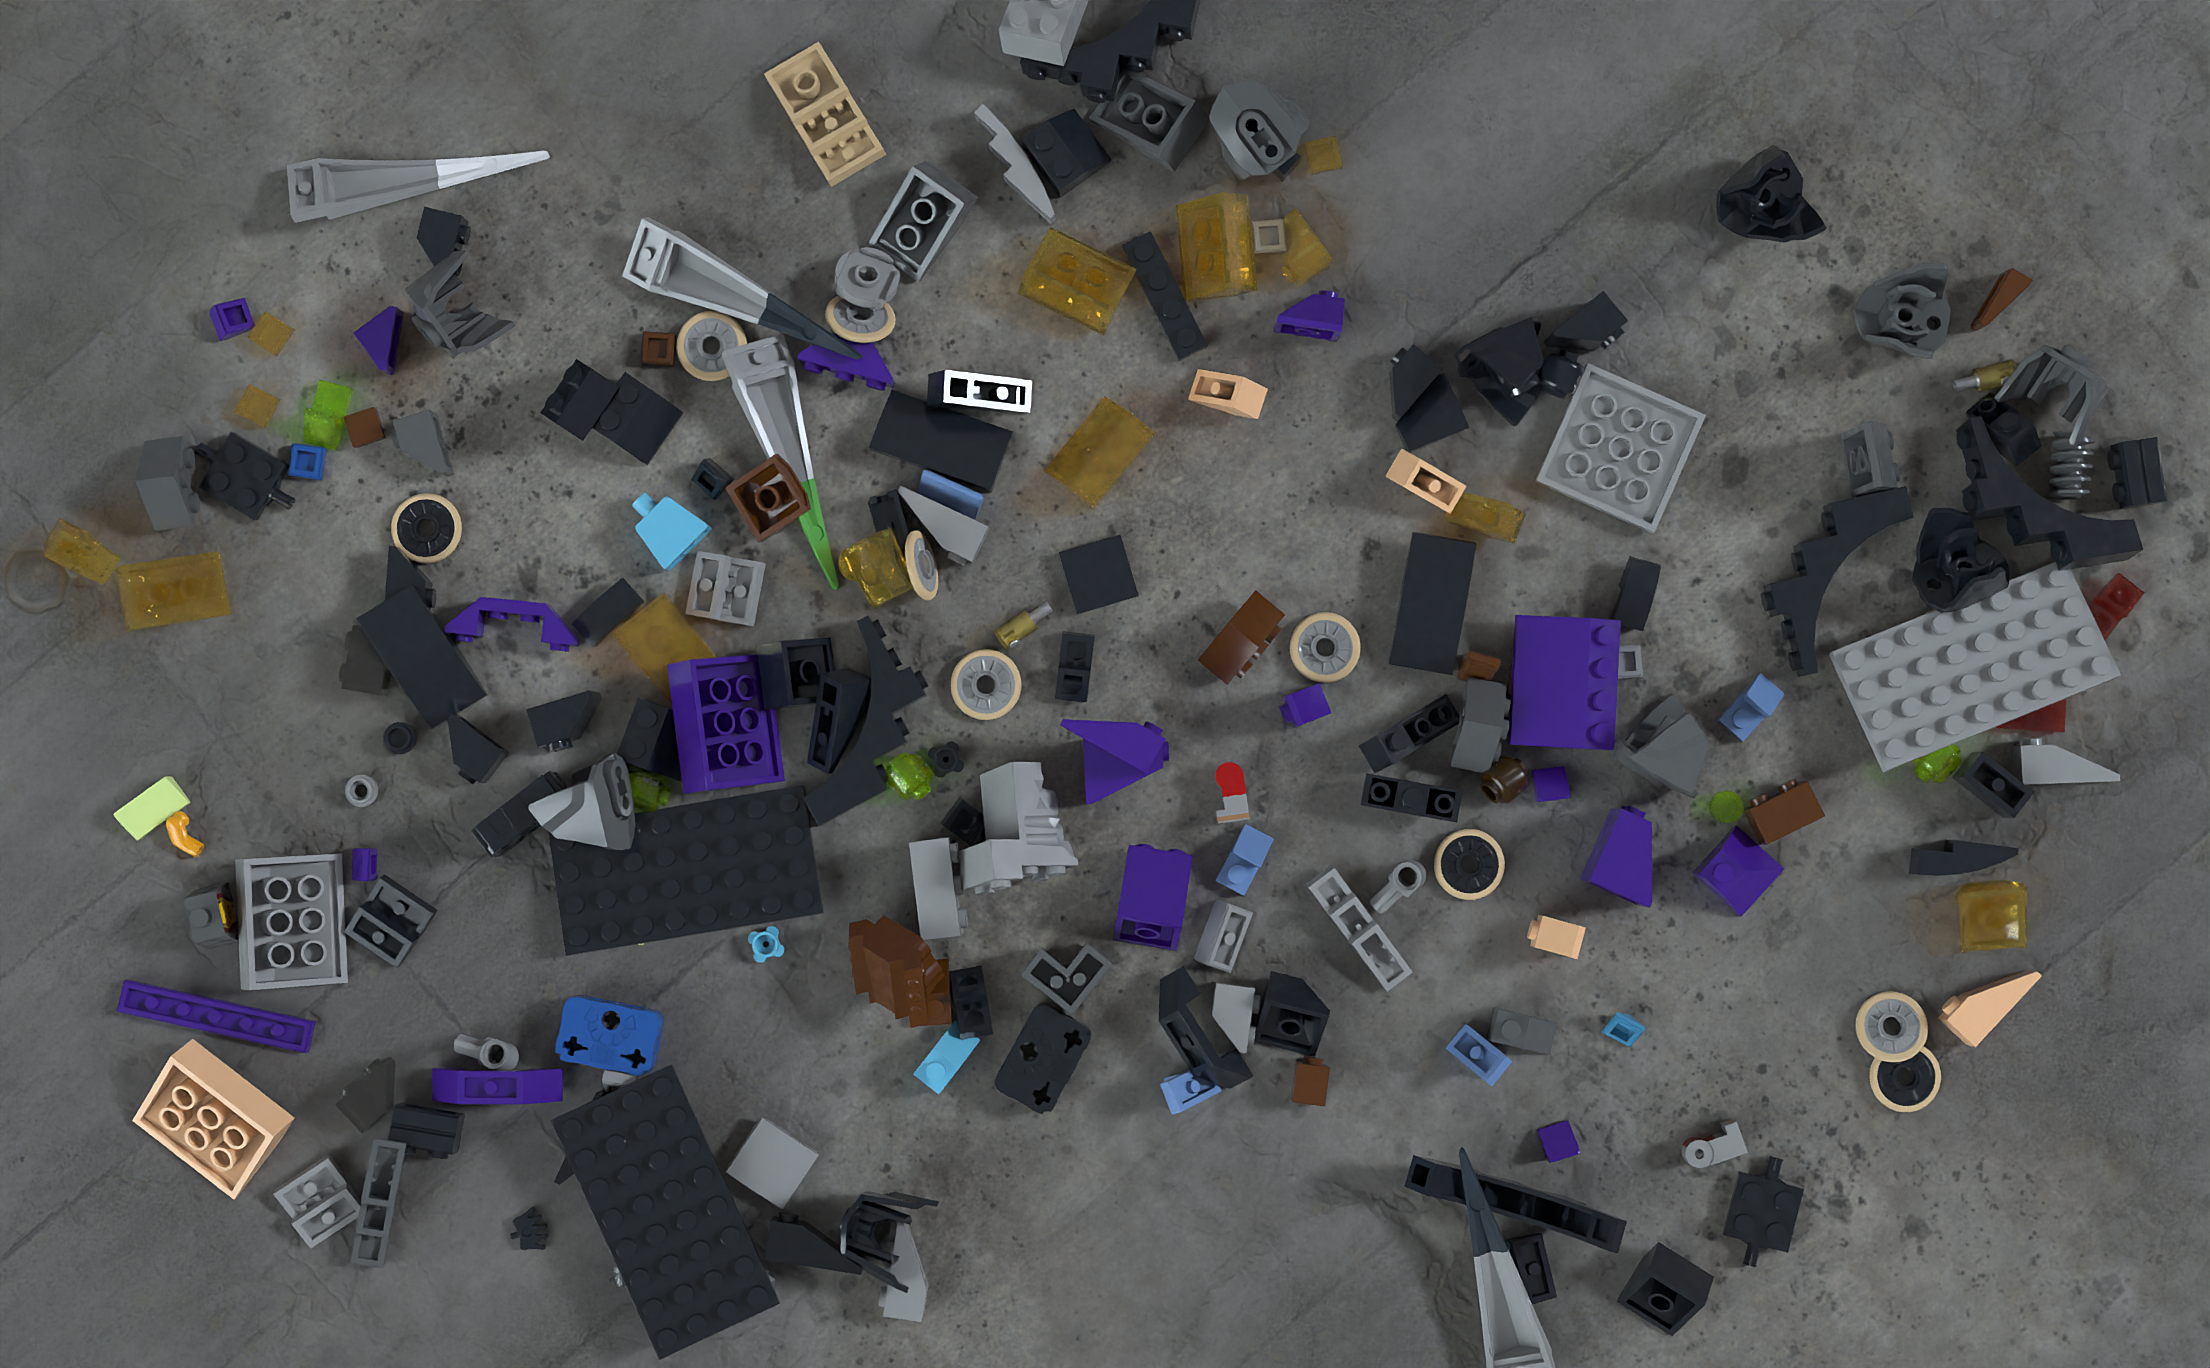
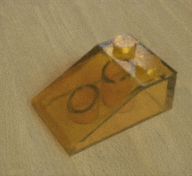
M219 551L120 565L114 569L126 633L231 615Z
M664 593L612 633L633 661L671 705L667 664L691 659L717 658L673 600Z

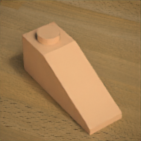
M2025 970L1962 993L1958 997L1953 996L1942 1006L1944 1012L1938 1018L1966 1045L1976 1047L2042 975L2037 971Z

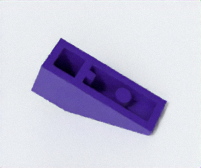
M1063 719L1060 724L1061 727L1145 774L1149 771L1166 740L1160 736L1163 730L1148 721L1142 726L1139 723Z

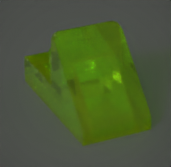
M319 380L312 408L305 407L304 409L305 443L337 451L345 423L344 416L347 415L354 389Z

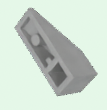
M900 485L898 493L943 550L948 552L947 559L962 566L965 565L966 561L974 564L990 530L989 527Z
M2042 738L2022 739V746H2011L2012 774L2025 785L2120 781V774L2054 744L2042 745Z

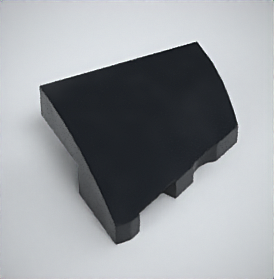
M1442 373L1435 378L1431 385L1400 418L1395 427L1405 451L1412 453L1469 428V425L1445 374Z

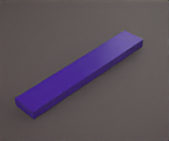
M128 979L123 982L117 1012L302 1053H309L316 1021Z

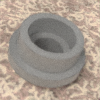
M356 775L345 786L347 800L357 807L369 806L376 800L378 795L377 783L367 775ZM360 785H365L367 788V794L364 797L359 796L357 793Z

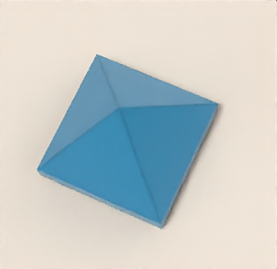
M1616 1012L1605 1025L1602 1033L1631 1047L1644 1032L1645 1027L1630 1014Z

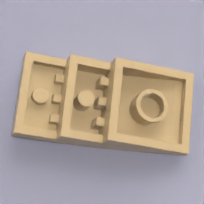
M819 41L764 73V76L831 187L886 155L882 145Z

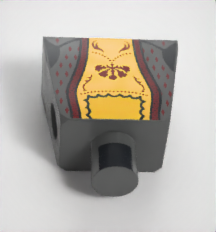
M229 882L196 889L184 898L194 944L207 949H213L239 942L238 920Z

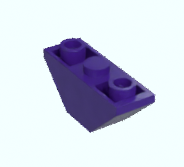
M832 333L863 355V358L857 360L815 344L799 352L797 359L801 364H805L804 369L817 374H822L823 370L835 372V378L852 383L854 378L867 381V387L884 391L885 386L894 388L895 381L873 342H852Z

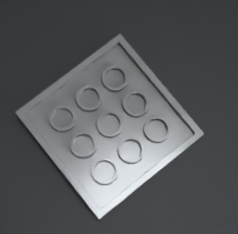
M1587 363L1575 394L1572 395L1535 482L1653 534L1656 531L1706 415Z

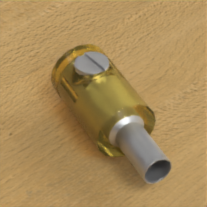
M2010 359L1975 368L1972 371V376L1953 381L1954 390L1960 391L1975 387L1978 392L2001 387L2017 369L2014 360Z
M1045 602L1031 613H1027L1024 609L993 632L1007 651L1038 629L1036 622L1053 610L1048 602Z

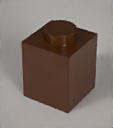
M1304 1056L1303 1062L1295 1061L1291 1094L1293 1103L1325 1106L1330 1067L1323 1064L1322 1058Z

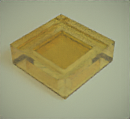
M1336 135L1304 143L1311 175L1342 169L1343 165Z
M265 311L248 338L273 355L278 356L295 330Z
M248 384L234 412L266 428L281 399Z

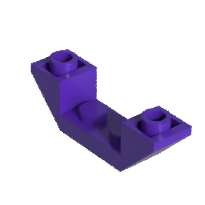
M488 597L478 598L446 624L444 629L445 633L454 634V641L473 642V636L483 637L486 612H489L488 618L508 620V614L521 615L520 621L540 623V617H543L541 642L550 644V650L569 652L570 646L579 647L580 641L549 604Z
M432 1068V1101L453 1104H535L563 1101V1068H530L528 1070Z

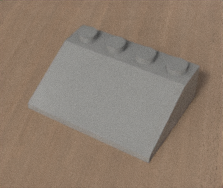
M342 853L235 859L241 989L261 990L348 983L346 933L344 932L345 909Z

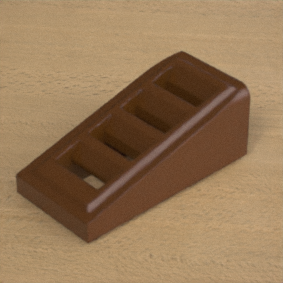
M2014 268L2001 273L1971 323V329L1977 331L1990 324L2033 280Z
M1467 652L1461 657L1456 677L1466 682L1468 676L1491 681L1499 669L1501 661L1499 658L1478 652Z

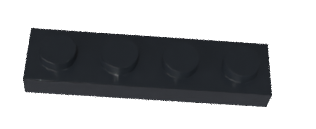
M1150 231L1123 244L1122 248L1178 361L1207 348L1208 345L1152 232Z

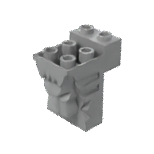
M1010 762L980 775L986 841L958 851L962 890H975V895H990L995 893L994 890L1011 888L1012 882L1020 881L1023 877H1030V882H1043L1050 880L1049 876L1065 875L1066 869L1078 866V859L1075 858L1069 841H1064L1063 828L1058 823L1059 799L1054 791L1042 788L1044 779L1041 773V762Z

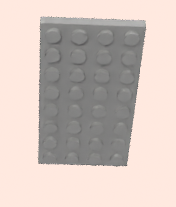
M2056 562L2010 580L2006 589L1967 608L1944 613L1935 610L1832 651L1829 654L1883 773L2121 676L2071 569L2058 571Z

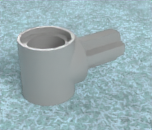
M1413 860L1399 864L1388 876L1389 882L1371 898V905L1377 912L1383 914L1403 895L1408 898L1426 880V871L1423 865ZM1405 867H1410L1417 873L1415 884L1409 885L1403 881L1402 871Z
M459 1034L454 1041V1051L456 1053L478 1059V1064L487 1068L512 1070L519 1060L517 1048L510 1043L487 1037L485 1040ZM500 1048H503L504 1057L499 1063H496L495 1054Z

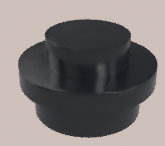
M403 722L391 724L383 735L385 747L394 754L410 752L414 748L417 739L415 730L409 724Z

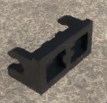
M897 489L888 491L883 496L870 497L868 505L884 562L887 563L905 558V544L910 531Z

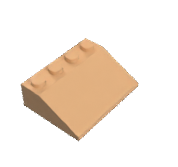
M192 1039L170 1056L132 1121L232 1199H236L281 1141L295 1118Z

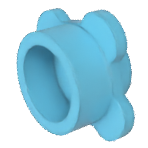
M769 926L766 931L760 933L754 931L749 934L748 942L752 944L753 951L755 952L753 955L755 961L762 963L768 957H780L783 955L785 948L779 942V930L776 927ZM765 941L769 942L768 947L763 946Z

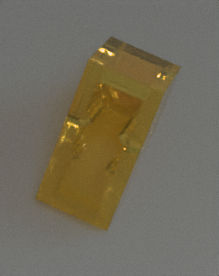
M1295 208L1285 215L1284 218L1291 243L1289 253L1283 256L1282 264L1284 266L1281 270L1291 284L1296 282L1301 288L1329 268L1333 263V258Z
M1463 492L1451 514L1446 512L1443 520L1476 531L1487 537L1515 544L1525 513L1507 502Z
M61 518L58 519L43 545L44 557L104 586L121 559L119 554L99 543L88 531Z

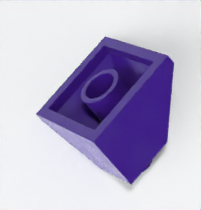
M1321 290L1319 295L1312 294L1279 314L1274 326V332L1337 342L1342 332L1345 299L1338 298V293L1333 291Z
M1735 825L1692 873L1742 917L1780 875L1784 868Z

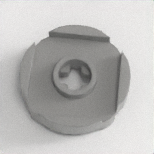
M865 247L860 248L859 252L852 254L849 251L839 259L836 265L834 277L836 293L839 297L846 299L854 305L868 307L872 310H880L884 307L885 303L895 296L898 290L899 270L897 271L893 265V259L881 250ZM867 273L871 274L873 281H864L859 276L864 277Z

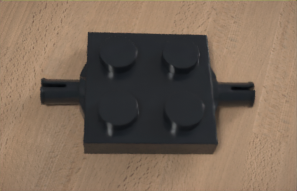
M230 432L222 448L217 452L202 442L197 446L199 449H195V455L210 462L209 470L199 488L249 518L259 520L265 507L272 501H275L287 510L293 506L290 503H295L294 497L280 490L282 478L289 464L239 434Z
M1773 1156L1769 1157L1766 1175H1752L1738 1171L1722 1233L1725 1236L1740 1239L1747 1244L1743 1264L1749 1266L1750 1263L1752 1267L1757 1266L1760 1248H1772L1788 1253L1804 1192L1803 1188L1786 1184L1778 1178L1783 1159H1776Z

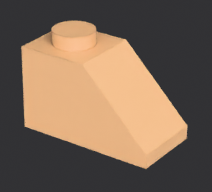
M1198 369L1188 400L1236 416L1258 419L1268 389L1243 376Z
M1402 448L1385 476L1451 514L1466 488V485Z
M1538 915L1537 921H1531L1527 938L1531 939L1530 946L1578 959L1586 927Z

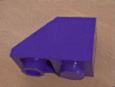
M1320 683L1283 697V705L1279 706L1285 724L1291 723L1293 728L1331 714Z

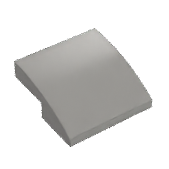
M697 551L685 614L754 627L766 564Z
M761 1116L725 1171L760 1196L783 1209L819 1154L816 1150L790 1136L788 1131Z
M330 1154L277 1187L273 1193L291 1216L292 1226L310 1249L359 1216L361 1201Z

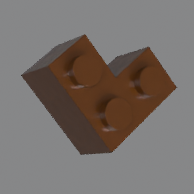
M1255 590L1199 657L1198 661L1227 685L1235 675L1241 679L1253 665L1249 658L1252 656L1257 660L1269 646L1264 640L1270 644L1282 630L1277 624L1285 614Z

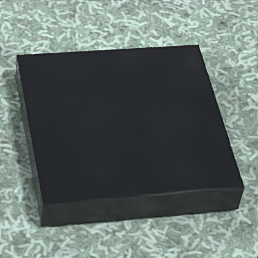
M1121 534L1059 552L1077 615L1139 597Z

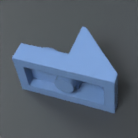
M1760 672L1717 721L1740 742H1743L1765 717L1772 715L1784 693Z
M1245 824L1215 881L1244 896L1256 872L1262 866L1274 838Z
M1467 1024L1462 1027L1445 1048L1491 1087L1513 1062Z
M1189 1069L1165 1078L1164 1082L1160 1084L1172 1115L1180 1113L1221 1092L1218 1084L1193 1076Z

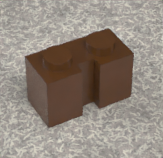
M1796 778L1779 785L1780 792L1770 798L1767 793H1764L1749 800L1751 806L1743 811L1760 845H1768L1825 817L1808 781L1797 782Z

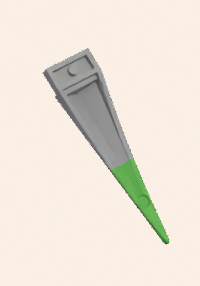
M783 334L727 349L722 353V357L733 383L731 387L767 459L775 454H779L792 467L808 494L811 510L799 517L798 521L831 587L836 590L839 583L815 485L795 365Z

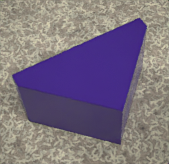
M389 306L353 332L377 367L390 375H394L404 315L402 310L394 306Z

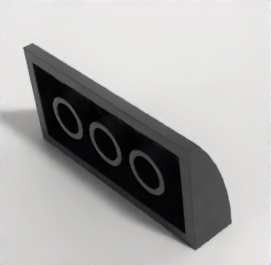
M891 390L869 448L871 451L992 492L1013 431L947 408L927 406V401Z

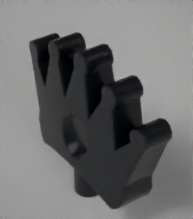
M531 1207L523 1215L513 1220L517 1232L510 1233V1237L512 1240L520 1238V1249L544 1250L546 1248L545 1244L540 1245L537 1242L547 1239L548 1235L536 1233L547 1228V1224L534 1225L538 1220L542 1219V1215L529 1217L531 1212L535 1211V1207Z

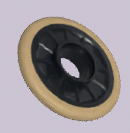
M431 493L418 494L405 500L396 510L391 523V534L395 546L400 548L410 560L422 564L435 563L448 557L457 547L462 533L461 519L453 504L444 497ZM428 519L434 523L435 531L430 537L425 538L419 534L418 526L423 520Z
M1462 829L1453 832L1440 843L1435 853L1434 871L1439 884L1449 894L1460 899L1475 900L1485 897L1496 889L1504 874L1505 860L1499 844L1490 835L1480 830ZM1466 855H1473L1478 861V868L1472 874L1463 872L1460 866L1462 858Z
M1924 1046L1915 1056L1902 1062H1886L1874 1058L1870 1068V1084L1875 1096L1886 1107L1898 1112H1913L1927 1106L1938 1093L1941 1083V1071L1938 1061ZM1908 1067L1913 1072V1081L1909 1085L1902 1086L1897 1080V1074L1900 1069Z

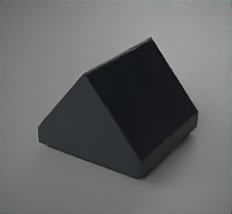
M706 458L701 461L691 480L712 499L716 500L724 492L725 487L733 482L734 478L711 458Z

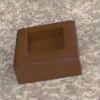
M643 331L640 363L642 365L674 367L676 334Z
M371 407L344 416L354 448L386 439L377 408Z

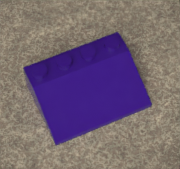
M1515 615L1508 745L1614 750L1621 620Z
M757 654L691 659L667 664L684 794L785 781L776 709L764 710Z

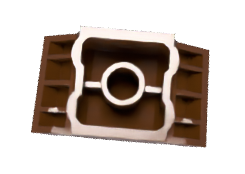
M884 915L876 924L867 919L849 923L848 947L851 951L850 963L853 967L852 976L854 977L856 994L869 992L870 1004L875 1002L881 1004L895 1014V1019L909 1016L910 1028L928 1024V997L934 987L945 976L942 967L931 954L929 946L920 936Z

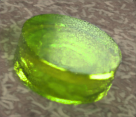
M1732 791L1716 793L1709 803L1712 817L1721 823L1735 822L1741 817L1744 809L1742 799Z

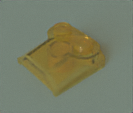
M891 528L879 531L843 550L839 555V569L848 580H856L873 610L880 608V605L896 596L914 589L908 574L906 561Z
M1994 880L1970 882L1958 888L1955 894V904L1959 912L1961 953L2017 947L2027 948V886L2024 883Z

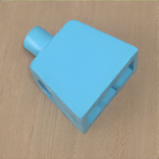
M643 493L632 504V507L643 517L635 526L636 531L659 564L668 572L712 530L708 524L668 496H665L657 504L647 493Z

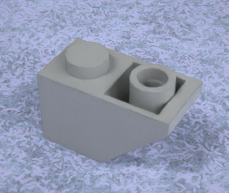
M1215 981L1211 1015L1240 1053H1247V1046L1254 1045L1256 1027H1251L1250 1023L1251 1015L1258 1014L1260 995L1254 994L1255 988L1253 986Z

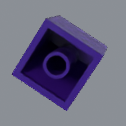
M1083 739L1086 804H1093L1162 769L1163 762L1169 761V742H1164L1149 771L1145 774Z
M1622 805L1621 809L1610 810L1580 879L1635 905L1650 908L1652 904V822L1644 819L1645 812L1629 805L1627 807Z
M1148 844L1128 846L1113 940L1177 950L1183 924L1193 855H1188L1178 849H1169L1167 851L1154 849Z

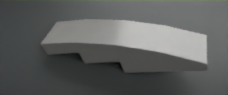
M982 104L974 112L975 120L994 137L989 143L990 151L1009 168L1004 174V181L1052 225L1055 221L1054 210L1045 188L1027 155L1008 129Z
M1332 865L1306 883V886L1387 992L1413 973L1379 925L1373 920Z

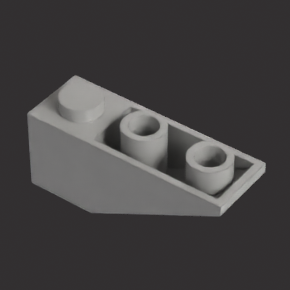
M891 1222L889 1242H894L893 1254L900 1257L894 1265L885 1262L884 1270L895 1275L897 1281L908 1286L909 1289L905 1293L890 1285L888 1287H881L879 1306L884 1307V1317L922 1322L929 1284L909 1225Z

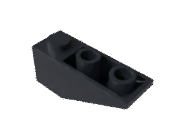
M1445 694L1359 745V748L1374 773H1377L1458 725L1460 716L1448 695Z

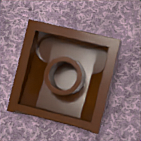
M779 454L773 455L725 487L758 543L764 542L775 534H779L786 526L811 510L807 492L792 467Z

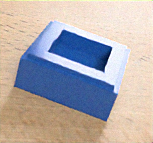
M292 443L288 475L322 480L327 449Z

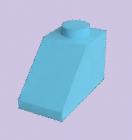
M955 1020L913 1075L937 1094H940L980 1042V1039L975 1037L961 1040L958 1022Z

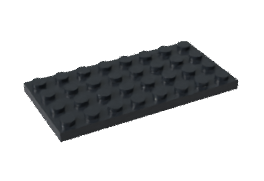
M801 785L634 813V838L631 848L625 850H610L583 842L557 839L548 831L566 956L824 914L808 806L803 798L806 796L805 787Z
M673 1064L551 1119V1123L659 1360L780 1304L776 1291Z

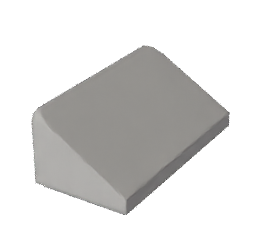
M1216 899L1194 959L1231 973L1253 912Z

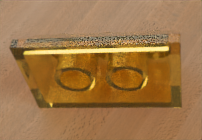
M1220 192L1175 205L1184 299L1190 301L1233 297L1257 291L1248 195Z
M1050 227L1025 270L1017 294L1104 336L1137 269Z
M1104 396L1044 471L1091 510L1095 511L1153 440L1155 432L1132 413Z

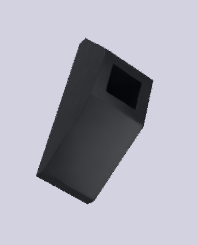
M1366 773L1360 805L1457 823L1463 790Z

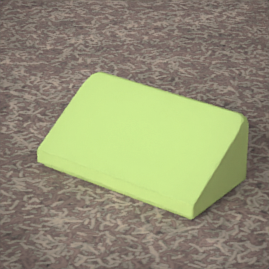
M165 776L113 815L139 841L165 822L168 817H172L174 812L180 811L191 802L174 778Z

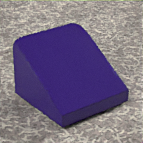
M245 298L216 304L209 312L220 341L230 339L256 328Z
M1564 766L1532 770L1536 802L1571 798Z
M354 848L352 851V880L375 881L377 879L376 848Z
M1568 1120L1537 1129L1546 1160L1549 1163L1580 1154L1579 1146Z

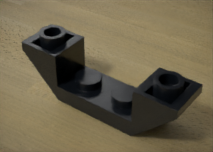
M1182 966L1160 979L1158 1021L1193 1076L1231 1089L1252 1078L1253 1074L1237 1049L1220 1057L1214 1050L1212 1044L1186 1006L1188 1002L1201 994L1185 967Z

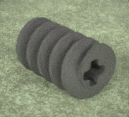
M2053 432L2054 436L2061 439L2052 442V448L2060 452L2054 453L2050 457L2051 461L2059 465L2049 468L2050 474L2057 476V478L2048 481V485L2056 489L2047 494L2048 498L2078 500L2080 496L2090 494V490L2081 487V483L2089 482L2092 479L2082 474L2083 470L2093 468L2092 464L2084 462V458L2094 455V452L2085 449V445L2095 443V439L2085 434L2082 442L2073 447L2069 444L2072 432Z

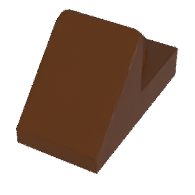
M935 959L942 967L945 976L934 987L928 997V1024L921 1026L952 1024L949 959Z

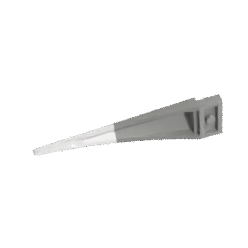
M536 151L498 156L438 160H344L317 158L287 165L290 215L295 223L327 216L328 220L546 160L550 156L547 151Z

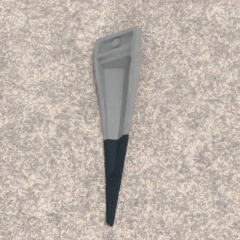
M649 217L641 219L622 277L648 291L725 313L805 340L856 360L863 358V355L680 231H674Z
M1461 1147L1459 1158L1475 1263L1486 1367L1556 1368L1550 1344L1467 1153Z

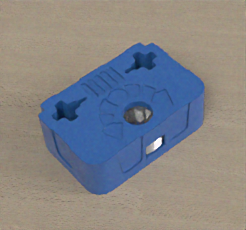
M586 995L571 997L565 1002L555 1053L560 1054V1060L643 1076L655 1068L664 1027V1016L656 1009ZM615 1011L616 1017L620 1018V1023L611 1027V1022L606 1020V1016ZM577 1037V1043L586 1048L573 1052V1046L568 1045V1041ZM641 1050V1056L646 1057V1061L636 1065V1059L628 1054H634Z

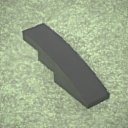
M373 1138L350 1263L383 1268L405 1156L407 1144L405 1142Z

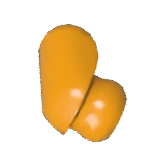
M176 811L166 821L170 840L174 846L196 858L202 852L204 844L187 834L185 826L189 824V817L182 811Z

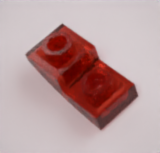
M2117 573L2105 585L2088 606L2105 641L2120 620L2128 616L2145 593L2120 573Z
M2066 700L2058 701L1999 725L1997 728L2065 733Z

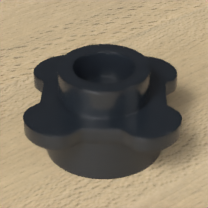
M950 741L944 747L930 748L928 757L933 760L935 767L933 773L935 776L943 778L946 773L952 771L961 772L963 770L964 762L959 758V746L957 743ZM945 756L949 757V762L947 763L943 761Z

